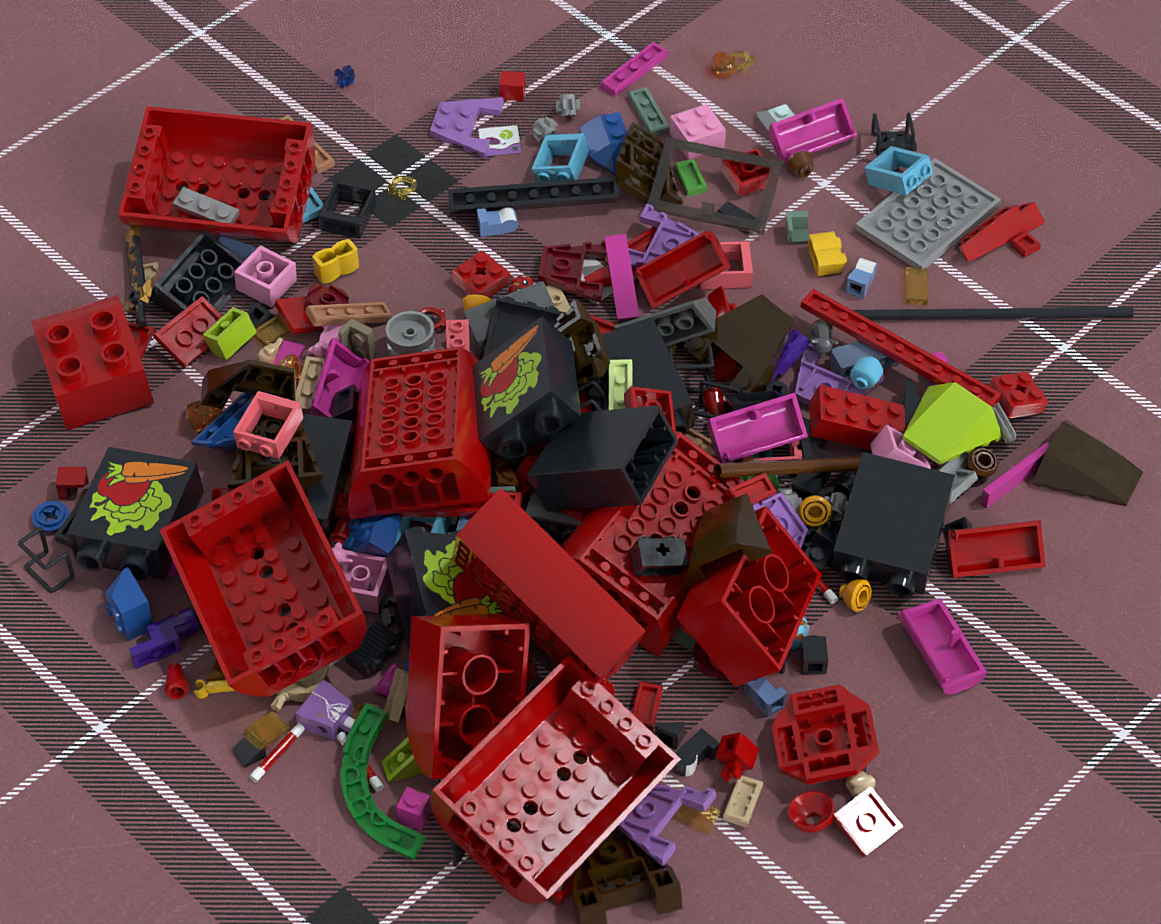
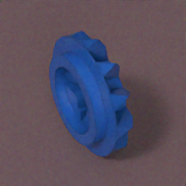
M47 501L38 505L32 513L34 527H42L49 534L52 530H59L70 515L69 509L59 501ZM55 515L56 519L47 520V517Z

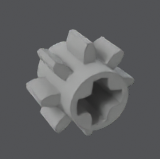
M574 94L559 96L560 101H555L556 112H561V117L576 116V111L580 110V100L575 99Z
M547 117L538 119L533 125V131L535 132L533 137L538 142H543L545 135H557L558 130L556 127L558 124L552 118L550 120Z
M835 492L830 497L825 496L832 510L830 520H842L848 504L846 495Z

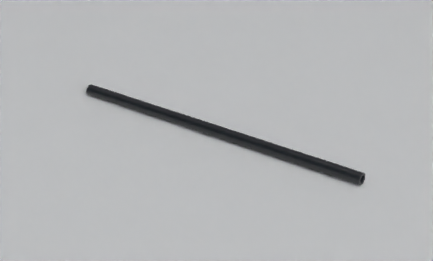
M1133 307L853 310L871 321L1133 318L1134 316Z

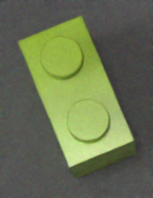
M232 307L203 334V337L213 355L227 360L241 346L248 342L257 331L247 312Z

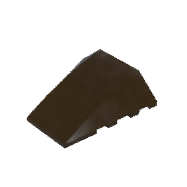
M632 122L615 162L618 187L645 205L650 204L654 208L683 204L682 197L677 195L679 191L678 184L674 183L672 179L675 174L674 170L668 165L671 161L665 142Z
M574 299L570 304L571 308L566 313L562 312L556 319L558 322L554 327L572 341L578 386L602 377L610 364V360L598 324L577 299Z
M262 415L251 434L275 440L285 421ZM302 421L279 459L238 448L237 459L233 463L232 476L228 480L227 487L234 490L288 460L304 493L323 478V474L318 466Z
M1066 419L1062 421L1048 447L1032 485L1039 487L1041 484L1052 486V490L1061 491L1065 489L1074 491L1075 495L1084 497L1087 494L1095 496L1096 500L1126 506L1143 471L1106 444L1087 434Z
M747 493L704 511L695 535L692 554L683 585L685 588L707 580V563L742 549L751 562L773 553L767 543L768 540L762 531V526L756 517L755 509Z

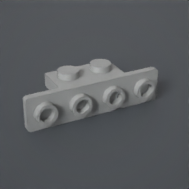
M963 452L960 457L947 461L936 469L955 475L950 504L978 480L976 472L968 470V456L970 453Z

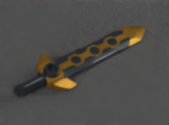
M129 225L125 237V250L130 294L128 300L124 303V310L132 313L136 312L137 327L145 328L147 326L145 308L150 303L153 278L150 277L145 281L139 226Z

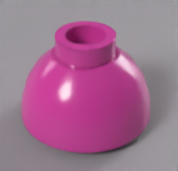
M392 665L375 686L374 692L382 696L389 695L395 670L399 668L397 665Z

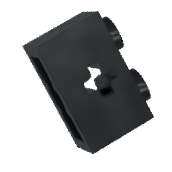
M645 536L637 539L630 549L635 576L681 575L689 565L684 538L666 536L660 539H652L650 536Z

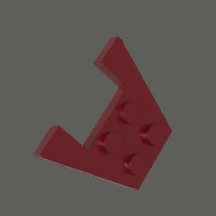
M605 240L601 241V244L592 245L591 242H583V246L571 247V244L543 246L538 282L543 281L544 284L600 303L603 283L581 281L585 257L605 259L607 255Z

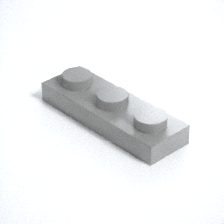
M185 187L182 188L173 202L174 208L205 221L235 223L240 215L239 209Z

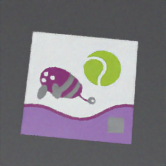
M517 125L478 129L480 139L490 140L487 156L522 153Z

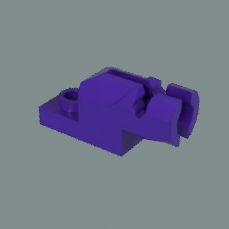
M794 328L790 331L771 382L778 374L784 376L800 357L801 352L810 344V340Z
M191 607L179 611V618L172 614L167 618L146 626L149 641L141 642L129 648L135 669L181 652L179 639H185L191 634L200 631Z

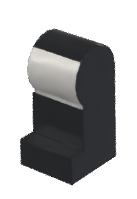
M701 728L675 753L680 758L674 766L676 773L680 776H690L695 772L696 766L706 757L713 761L716 758L720 742Z

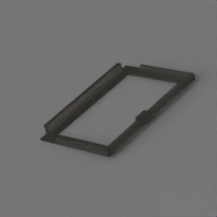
M667 137L647 204L652 205L658 213L664 212L675 217L764 235L783 160ZM674 149L770 168L757 220L714 212L715 204L703 202L701 209L659 201Z

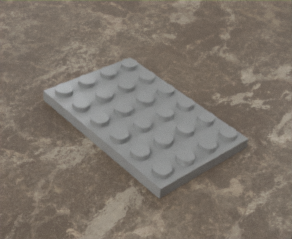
M936 158L931 161L933 171L931 176L907 195L893 192L855 225L856 231L921 273L1001 204L999 197Z

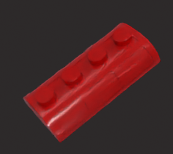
M709 230L638 267L635 273L652 309H656L721 272L730 269V264L715 234Z
M1041 520L946 532L947 562L949 572L953 578L1046 567Z

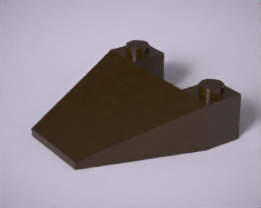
M761 294L716 318L715 331L691 338L683 347L704 363H706L708 346L712 347L713 359L722 349L743 366L730 386L738 388L740 393L766 391V386L772 380L795 320Z
M246 360L210 369L202 381L201 405L223 409L233 391L253 395L260 391L296 401L295 369L254 360Z
M619 829L612 831L574 871L573 902L575 918L578 924H607L606 910L651 899L658 915L683 909L681 885L673 868L667 863L664 866L660 865Z

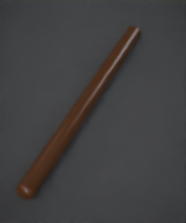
M861 457L715 464L713 472L716 478L758 476L766 473V475L857 471Z

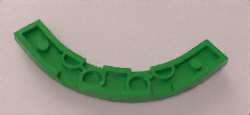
M365 703L347 736L343 748L344 756L342 768H340L343 796L352 816L371 839L388 850L414 861L426 838L423 834L404 827L387 817L375 804L369 789L367 769L370 752L389 714L385 710Z

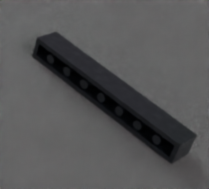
M617 177L448 189L449 215L477 213V209L485 208L486 212L500 211L506 207L513 208L514 210L617 203L619 199Z

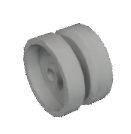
M405 311L394 315L387 322L385 331L389 357L418 353L426 349L436 350L433 321L427 315L416 311Z

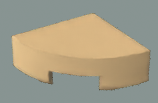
M158 262L143 264L145 281L150 277L154 280L159 273Z

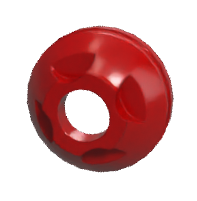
M808 791L799 794L791 801L788 808V815L792 825L796 829L808 833L818 832L827 828L832 823L835 814L832 799L819 791ZM811 816H818L821 818L820 821L816 824H809L806 822L807 819Z

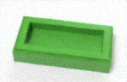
M695 159L674 163V169L687 197L707 193V185Z

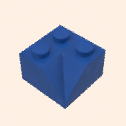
M399 514L351 519L348 524L349 534L343 544L344 550L386 558L395 546L402 516Z
M125 568L105 592L107 603L104 604L108 616L115 618L114 625L119 634L123 633L127 641H130L147 633L146 626L152 624L153 621L148 600L129 568Z

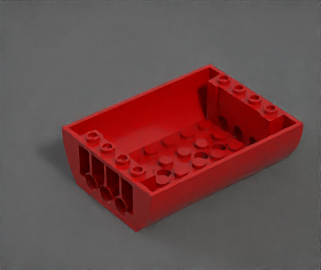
M146 106L118 216L122 223L130 226L201 233L205 229L210 234L296 243L299 241L304 220L303 216L306 211L315 171V140L312 123ZM181 186H187L188 189L197 193L202 188H208V192L202 195L239 209L240 215L235 223L205 221L174 208L173 202L180 193L178 188ZM243 192L250 193L247 198L242 199L239 197ZM264 194L270 195V198L266 201L260 200V197Z
M460 346L370 360L362 374L359 387L348 499L350 519L434 509L451 505L457 506L466 503L488 501L490 499L492 450L479 441L473 365L479 360L469 351Z
M674 432L678 443L641 505L591 508L561 546L646 630L639 644L657 658L681 628L677 615L691 587L685 588L683 586L688 567L681 575L635 576L630 549L637 539L645 536L656 539L666 536L684 538L689 563L696 531L704 511L729 501L730 499L725 491L732 486L744 482L740 477L716 478L713 469L715 464L721 463L681 432ZM675 506L682 507L685 514H679L675 510Z
M289 460L160 529L226 681L233 690L251 696H272L353 652L361 645L366 633V618ZM264 551L263 557L254 559L256 552ZM273 569V574L269 578H262L266 570ZM291 607V612L287 616H280L284 608Z
M502 488L479 509L456 535L452 560L509 617L529 623V637L557 665L570 655L603 686L629 661L646 630Z
M568 655L432 790L431 806L440 828L515 899L529 904H541L560 887L678 763L680 758ZM576 753L582 754L585 758V763L577 764L573 759V755ZM557 771H566L569 775V780L561 781L557 777ZM525 804L533 805L536 809V814H526L523 806ZM507 822H516L519 825V831H509L506 826Z

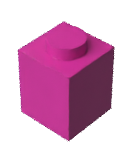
M407 787L396 807L398 823L421 831L431 813L430 795Z

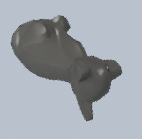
M822 319L815 320L812 323V338L809 341L814 343L815 351L820 359H824L826 354L831 351L832 344L839 343L837 340L830 339L833 326Z

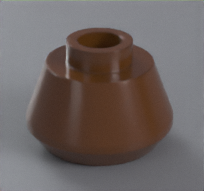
M808 151L793 153L787 161V170L799 178L809 176L814 169L812 154Z
M976 448L970 452L968 456V470L975 471L978 478L988 477L996 472L998 460L994 453L986 448Z

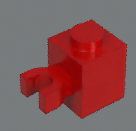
M742 732L721 737L716 758L725 765L720 774V777L725 782L730 781L731 775L736 780L741 779L742 771L754 768L759 748Z

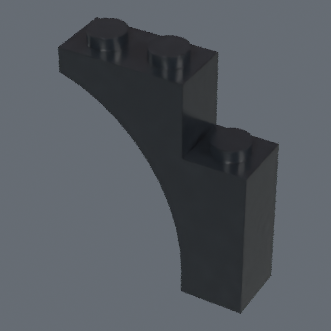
M802 417L808 437L799 440V445L797 446V450L802 451V460L836 458V454L822 449L826 443L825 439L810 435V420ZM833 472L798 474L792 483V492H796L798 498H802V501L809 496L819 495Z

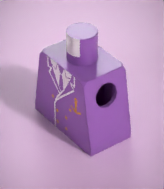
M325 680L318 685L295 713L297 723L303 725L306 731L328 739H335L341 730L349 733L355 722V719L352 718L353 707L351 701Z

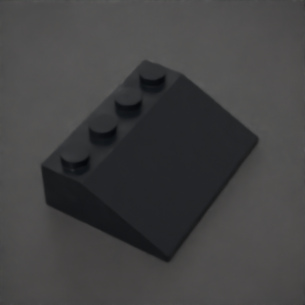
M204 229L153 286L150 299L165 311L177 316L203 296L220 312L238 291L236 290L234 271L244 261Z

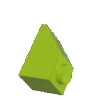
M408 737L381 761L388 782H396L423 773L414 759Z

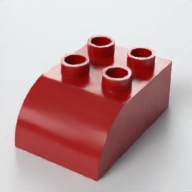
M118 294L31 321L67 431L154 403L147 376Z
M767 506L755 512L773 553L751 562L742 549L707 563V580L691 586L677 615L682 630L698 642L708 654L712 666L722 671L735 687L781 670L822 576L820 571Z
M503 614L412 616L406 727L414 759L421 771L430 779L445 778L525 699L530 633L529 623Z

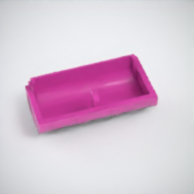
M844 98L772 123L769 126V136L774 151L782 163H787L789 157L797 151H808L812 154L857 137V132L854 129Z
M332 338L328 344L308 414L332 418L335 392L352 384H355L359 390L362 374L369 360L366 358L361 359L338 340Z
M795 393L710 418L707 422L711 443L720 463L731 462L808 437Z
M941 598L911 609H904L898 613V619L903 624L912 642L917 647L945 694L951 695L977 685L985 678L987 674L986 669Z

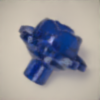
M351 65L343 66L342 70L336 69L334 75L338 77L337 84L342 89L350 86L355 81V70L352 69Z

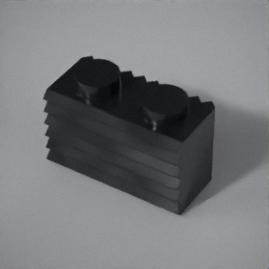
M376 620L366 630L359 648L345 655L346 663L368 678L373 672L378 673L389 657L393 658L398 654L400 650V636Z

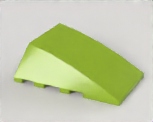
M956 382L928 386L902 440L940 465L960 457L963 452L970 453L975 447L987 446L993 440L997 442L1003 436L993 407Z

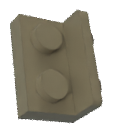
M352 318L346 325L341 326L338 332L341 344L361 359L366 358L369 362L371 359H376L372 328Z

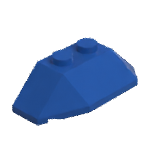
M620 112L594 116L580 127V133H584L590 148L588 152L589 159L600 167L609 170L612 175L617 176L615 162L627 134Z
M242 393L191 441L192 445L225 451L238 449L233 431L255 395Z

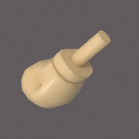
M279 337L275 344L270 343L263 347L258 353L257 361L273 364L283 339Z
M863 771L858 775L848 776L846 779L847 789L854 798L870 786L874 789L876 785L874 777L867 775Z

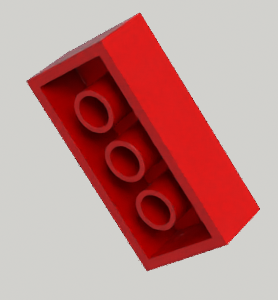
M824 385L818 386L809 401L810 435L813 437L871 450L870 444L886 424L902 434L906 431L904 405Z

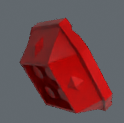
M840 684L791 694L785 703L786 705L772 724L780 773L807 785L858 775L880 753L870 705L850 693L848 689Z

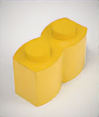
M834 231L809 234L807 245L816 275L823 276L843 273L847 259L845 253L841 252L840 237H836Z
M350 239L339 241L331 248L322 249L312 256L314 275L322 284L330 283L340 275L352 273L359 267L358 248Z

